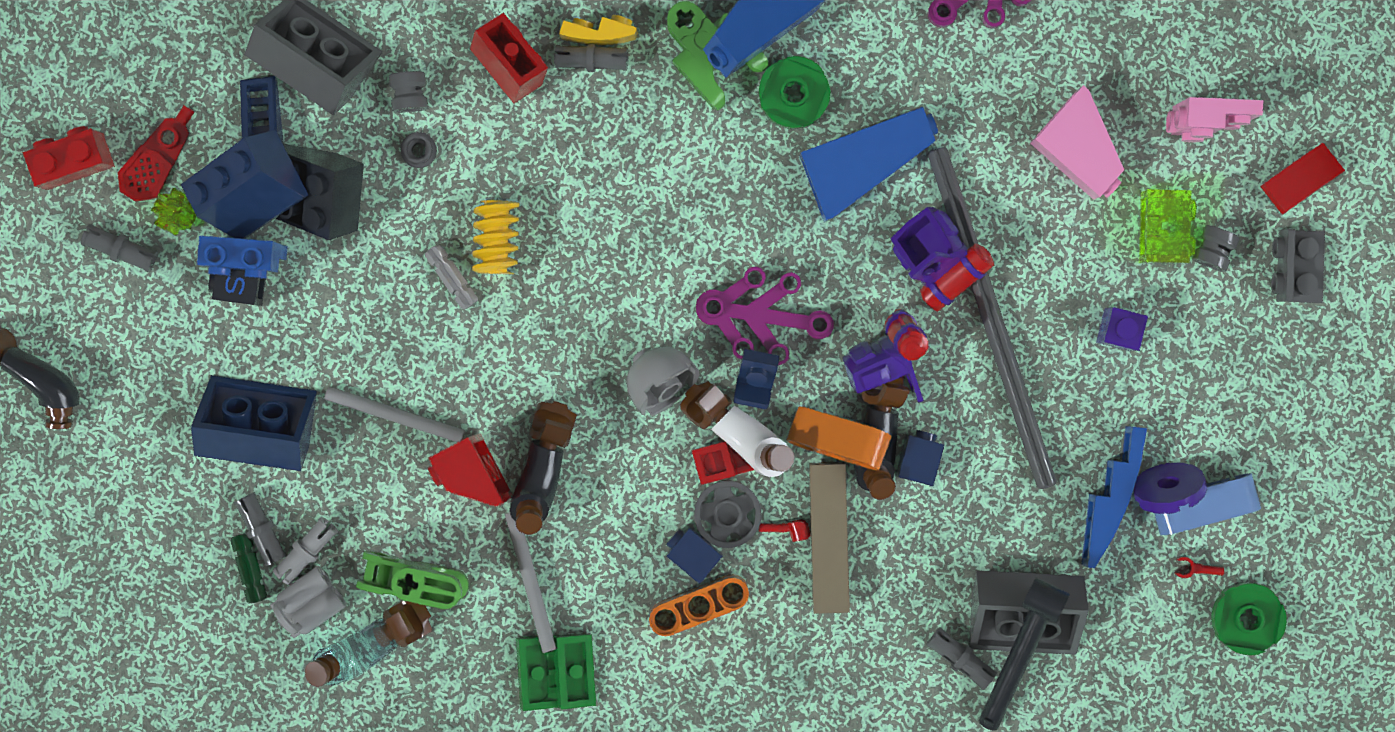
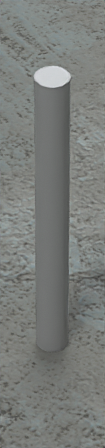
M330 386L325 394L324 400L454 442L463 440L464 429Z
M510 513L505 514L506 522L542 652L556 650L526 536L517 529L516 522L512 519Z

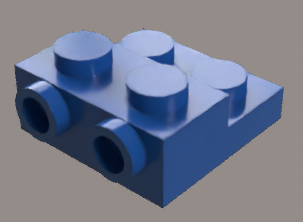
M199 236L197 265L208 267V274L230 276L231 269L245 270L244 277L267 279V272L278 273L279 260L287 259V246L274 241Z

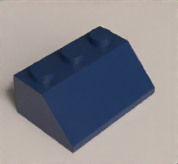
M276 130L244 137L181 184L198 218L229 236L238 239H246L308 196Z
M211 375L191 425L194 456L301 471L309 449L317 391Z

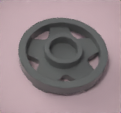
M729 480L719 481L707 487L700 494L694 510L695 524L700 534L709 543L722 548L738 547L748 542L757 532L761 522V507L756 495L744 484ZM730 487L738 488L746 494L734 496ZM714 490V501L703 503L706 496ZM755 507L756 515L752 525L747 518V514ZM701 520L711 523L710 535L703 528ZM731 533L742 537L736 541L725 542Z

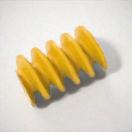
M501 200L481 201L484 205L475 207L474 214L484 217V219L474 222L473 227L483 231V234L474 236L473 242L483 246V248L473 251L472 255L483 260V262L473 265L472 270L481 274H514L509 272L508 268L517 265L518 260L508 257V253L517 251L518 246L509 243L508 239L519 236V232L510 229L509 224L518 222L519 217L509 214V210L519 207L520 203Z

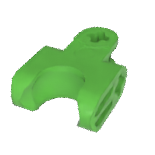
M689 1L678 2L668 12L667 26L671 36L684 50L671 61L710 107L719 111L725 106V94L714 80V67L710 64L703 48L723 22L727 13H724L712 23L694 3ZM682 15L686 18L691 15L693 17L691 19L692 28L689 29L685 25L681 28L677 27L679 24L678 16ZM763 52L746 63L753 72H763L769 67L767 57Z
M376 551L363 552L362 558L367 560L363 579L357 580L356 588L381 595H394L404 601L444 610L456 605L469 590L468 578L461 570L422 561L400 559L396 556ZM410 574L413 575V581L418 583L415 587L412 586V580L407 578Z

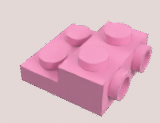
M1189 97L1174 105L1173 111L1168 112L1166 131L1167 133H1172L1171 135H1182L1183 142H1204V138H1212L1214 133L1222 129L1236 130L1240 129L1241 125H1250L1251 120L1263 115V100Z

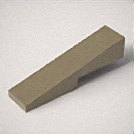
M845 462L809 463L814 614L850 613Z

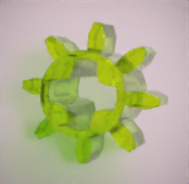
M172 188L171 193H159L154 207L151 208V211L158 217L154 224L175 236L178 235L179 230H191V226L196 220V214L186 194L176 188Z

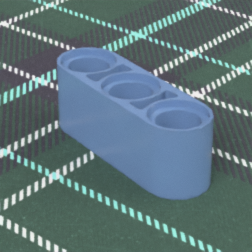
M1251 473L1235 476V480L1226 478L1207 483L1205 497L1193 507L1189 508V504L1180 506V511L1177 513L1154 514L1160 535H1169L1256 512L1261 509L1253 476Z

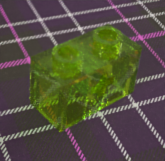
M1147 189L1141 192L1140 264L1182 265L1190 263V257L1194 256L1196 248L1195 236L1190 235L1191 221L1195 220L1197 210L1196 200L1191 199L1192 190ZM1169 222L1170 225H1175V231L1168 233V230L1162 229V223Z

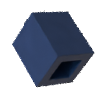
M916 430L915 436L906 434L895 476L934 486L945 446L936 442L938 435Z
M690 526L685 532L679 528L666 543L670 548L666 557L699 584L723 557L722 552Z

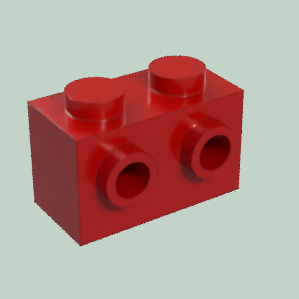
M504 12L475 30L470 50L513 104L542 86L548 67L542 57L534 51L520 30Z
M80 126L67 131V137L56 141L54 138H46L32 144L33 149L22 152L34 187L50 190L115 167L104 134L91 128L88 129V126Z

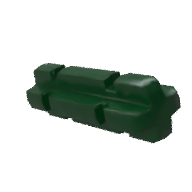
M246 533L233 536L230 541L233 552L237 551L238 556L235 557L241 583L246 585V590H244L246 602L253 604L263 601L267 598L264 584L261 585L260 580L263 578L256 552H252L251 547H254L252 538L248 539Z

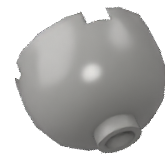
M656 347L651 350L650 348H645L634 356L632 360L633 365L629 369L626 384L628 394L639 412L645 416L646 411H648L652 416L667 410L680 400L681 397L674 395L687 383L690 387L696 384L699 370L683 352L672 347Z

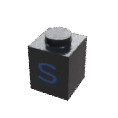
M231 269L230 276L210 274L208 289L209 292H213L212 300L262 306L266 279L244 277L245 270Z

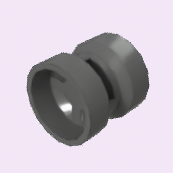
M406 71L389 75L390 87L395 90L394 98L391 100L393 112L408 113L428 109V100L422 91L426 84L424 72Z
M1206 225L1201 235L1203 243L1201 247L1195 250L1192 260L1213 270L1226 272L1230 264L1229 254L1231 250L1236 249L1240 238L1224 229Z

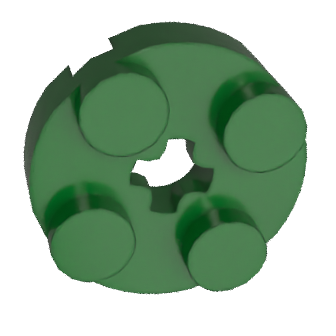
M801 56L786 57V59L779 60L769 66L761 78L758 91L762 111L770 121L786 129L806 128L820 119L826 111L831 94L828 80L821 67L814 61ZM794 83L801 85L800 92L805 95L802 100L796 99L793 103L788 101L789 95L784 93V89L786 87L792 88Z
M1241 582L1223 589L1220 596L1214 602L1211 612V623L1216 638L1227 648L1243 655H1259L1280 641L1286 629L1287 615L1283 604L1280 603L1278 597L1269 588L1253 582ZM1247 609H1252V614L1257 616V622L1250 623L1249 628H1244V622L1240 621V616L1245 614Z

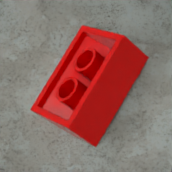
M481 433L469 436L429 457L432 464L428 467L431 478L437 487L443 485L447 492L496 507L505 503L513 496Z

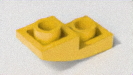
M612 15L611 19L602 17L598 30L593 29V23L583 19L573 18L572 23L563 20L559 35L562 40L574 43L614 45L636 40L638 31L637 27L631 26L632 20L619 15Z

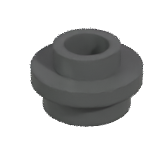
M411 133L401 144V156L411 167H427L436 158V143L426 133ZM417 144H423L426 149L425 154L421 157H416L413 154V148Z

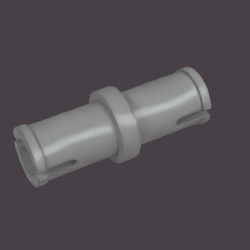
M320 517L318 522L302 539H297L292 544V551L273 569L274 574L279 579L290 569L282 581L285 584L291 585L293 580L309 563H314L319 558L318 553L338 533L337 528L331 523L321 534L329 522L326 518Z

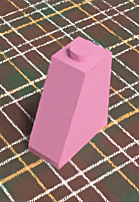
M1083 85L1069 98L1030 144L1093 200L1102 195L1108 198L1121 184L1118 177L1124 171V168L1091 93Z

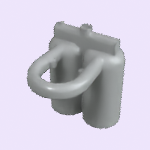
M316 566L277 595V600L270 606L278 619V623H280L279 625L283 626L291 634L290 636L295 638L300 634H309L345 608L347 604L339 591L332 586V582L320 566Z

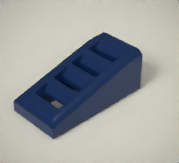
M271 76L240 80L242 139L276 130L283 144L277 78ZM268 91V96L250 98V92ZM269 105V110L252 112L251 107ZM269 120V125L253 127L254 121Z

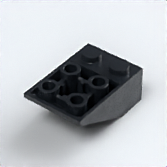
M283 144L308 196L275 219L328 241L358 231L364 163L334 152Z

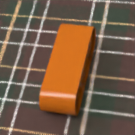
M799 406L786 441L815 453L879 471L892 436L871 426Z
M731 574L656 603L651 609L650 627L656 634L666 637L738 610L748 601L749 591L747 583L739 575ZM729 583H737L743 589L742 596L735 601L727 600L722 594L723 588ZM696 596L705 597L709 602L708 610L702 614L694 613L689 608L690 600ZM668 609L675 614L676 621L671 626L664 627L657 623L655 615L660 610Z

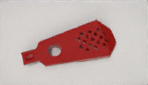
M183 105L175 118H165L145 143L135 151L118 171L119 191L135 202L158 198L189 136L186 125L195 113L194 111ZM167 131H172L175 136L171 144L163 142V135Z

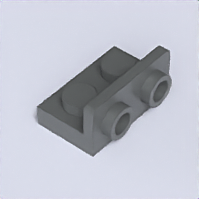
M1279 230V235L1274 238L1272 245L1273 257L1278 258L1277 272L1273 273L1271 279L1272 293L1277 294L1276 302L1323 303L1325 231Z

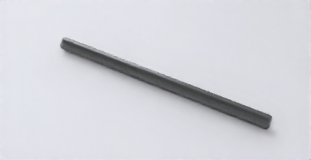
M946 147L934 149L928 153V157L947 215L959 231L957 236L969 248L976 243L978 244L948 149ZM987 271V275L973 283L971 288L1036 486L1039 489H1046L1054 486L1057 481Z

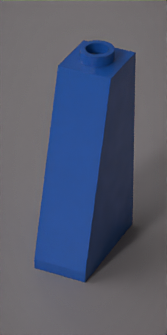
M737 0L703 48V51L706 53L710 64L727 78L814 14L826 0Z
M921 107L800 153L799 157L824 223L832 220L936 141L934 135L938 134V129L931 113L926 115L924 108Z

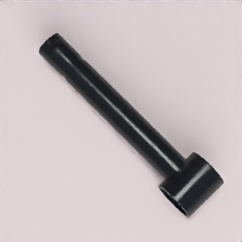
M1037 577L1022 604V607L1029 611L990 693V698L987 700L979 717V723L988 730H998L1048 622L1051 621L1056 624L1070 596L1069 593Z

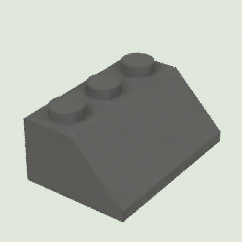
M283 0L254 24L244 55L334 116L351 100L383 51L308 0Z
M976 570L972 589L969 647L977 650H1011L1029 611L1023 608L1022 604L1037 577L1069 593L1070 596L1056 624L1051 621L1048 622L1034 653L1076 655L1089 612L1085 576Z

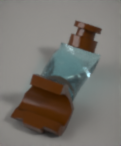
M404 600L383 612V618H378L345 639L319 649L315 653L313 661L309 662L305 667L306 680L315 687L325 684L334 686L360 676L378 664L395 650L397 646L404 648L432 632L429 622L431 615L425 605Z

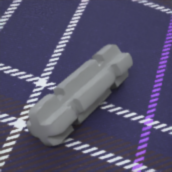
M439 244L433 246L425 253V257L431 266L437 268L435 271L449 292L456 295L454 299L460 308L468 309L478 301V297L472 288L466 286L468 283L454 262L447 259L449 255L445 249Z

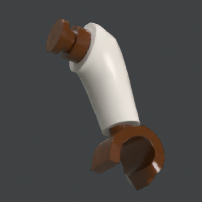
M709 381L700 385L694 384L685 393L686 397L680 404V409L684 415L704 430L715 422L716 424L711 430L729 444L757 473L763 476L776 477L792 467L795 459L792 449L771 430L735 405L730 410L726 409L732 403V400L728 395L722 393L716 385Z

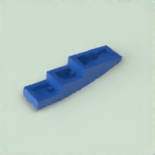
M1125 427L1122 461L1107 460L1104 494H1089L1081 562L1087 568H1095L1114 538L1128 507L1141 466L1147 428Z

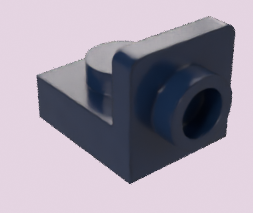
M744 349L737 373L733 402L740 405L768 409L780 356Z

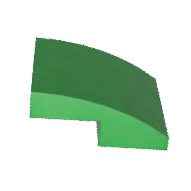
M592 634L553 635L556 650L545 653L542 652L538 636L516 638L520 710L531 711L549 708H560L562 710L596 706Z

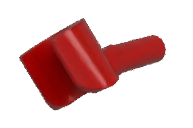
M803 519L782 524L760 523L759 532H790L792 542L803 541L811 536L808 523Z
M1186 556L1176 558L1178 561H1188L1190 563V570L1187 573L1174 572L1180 578H1189L1193 574L1201 573L1224 575V567L1194 563Z

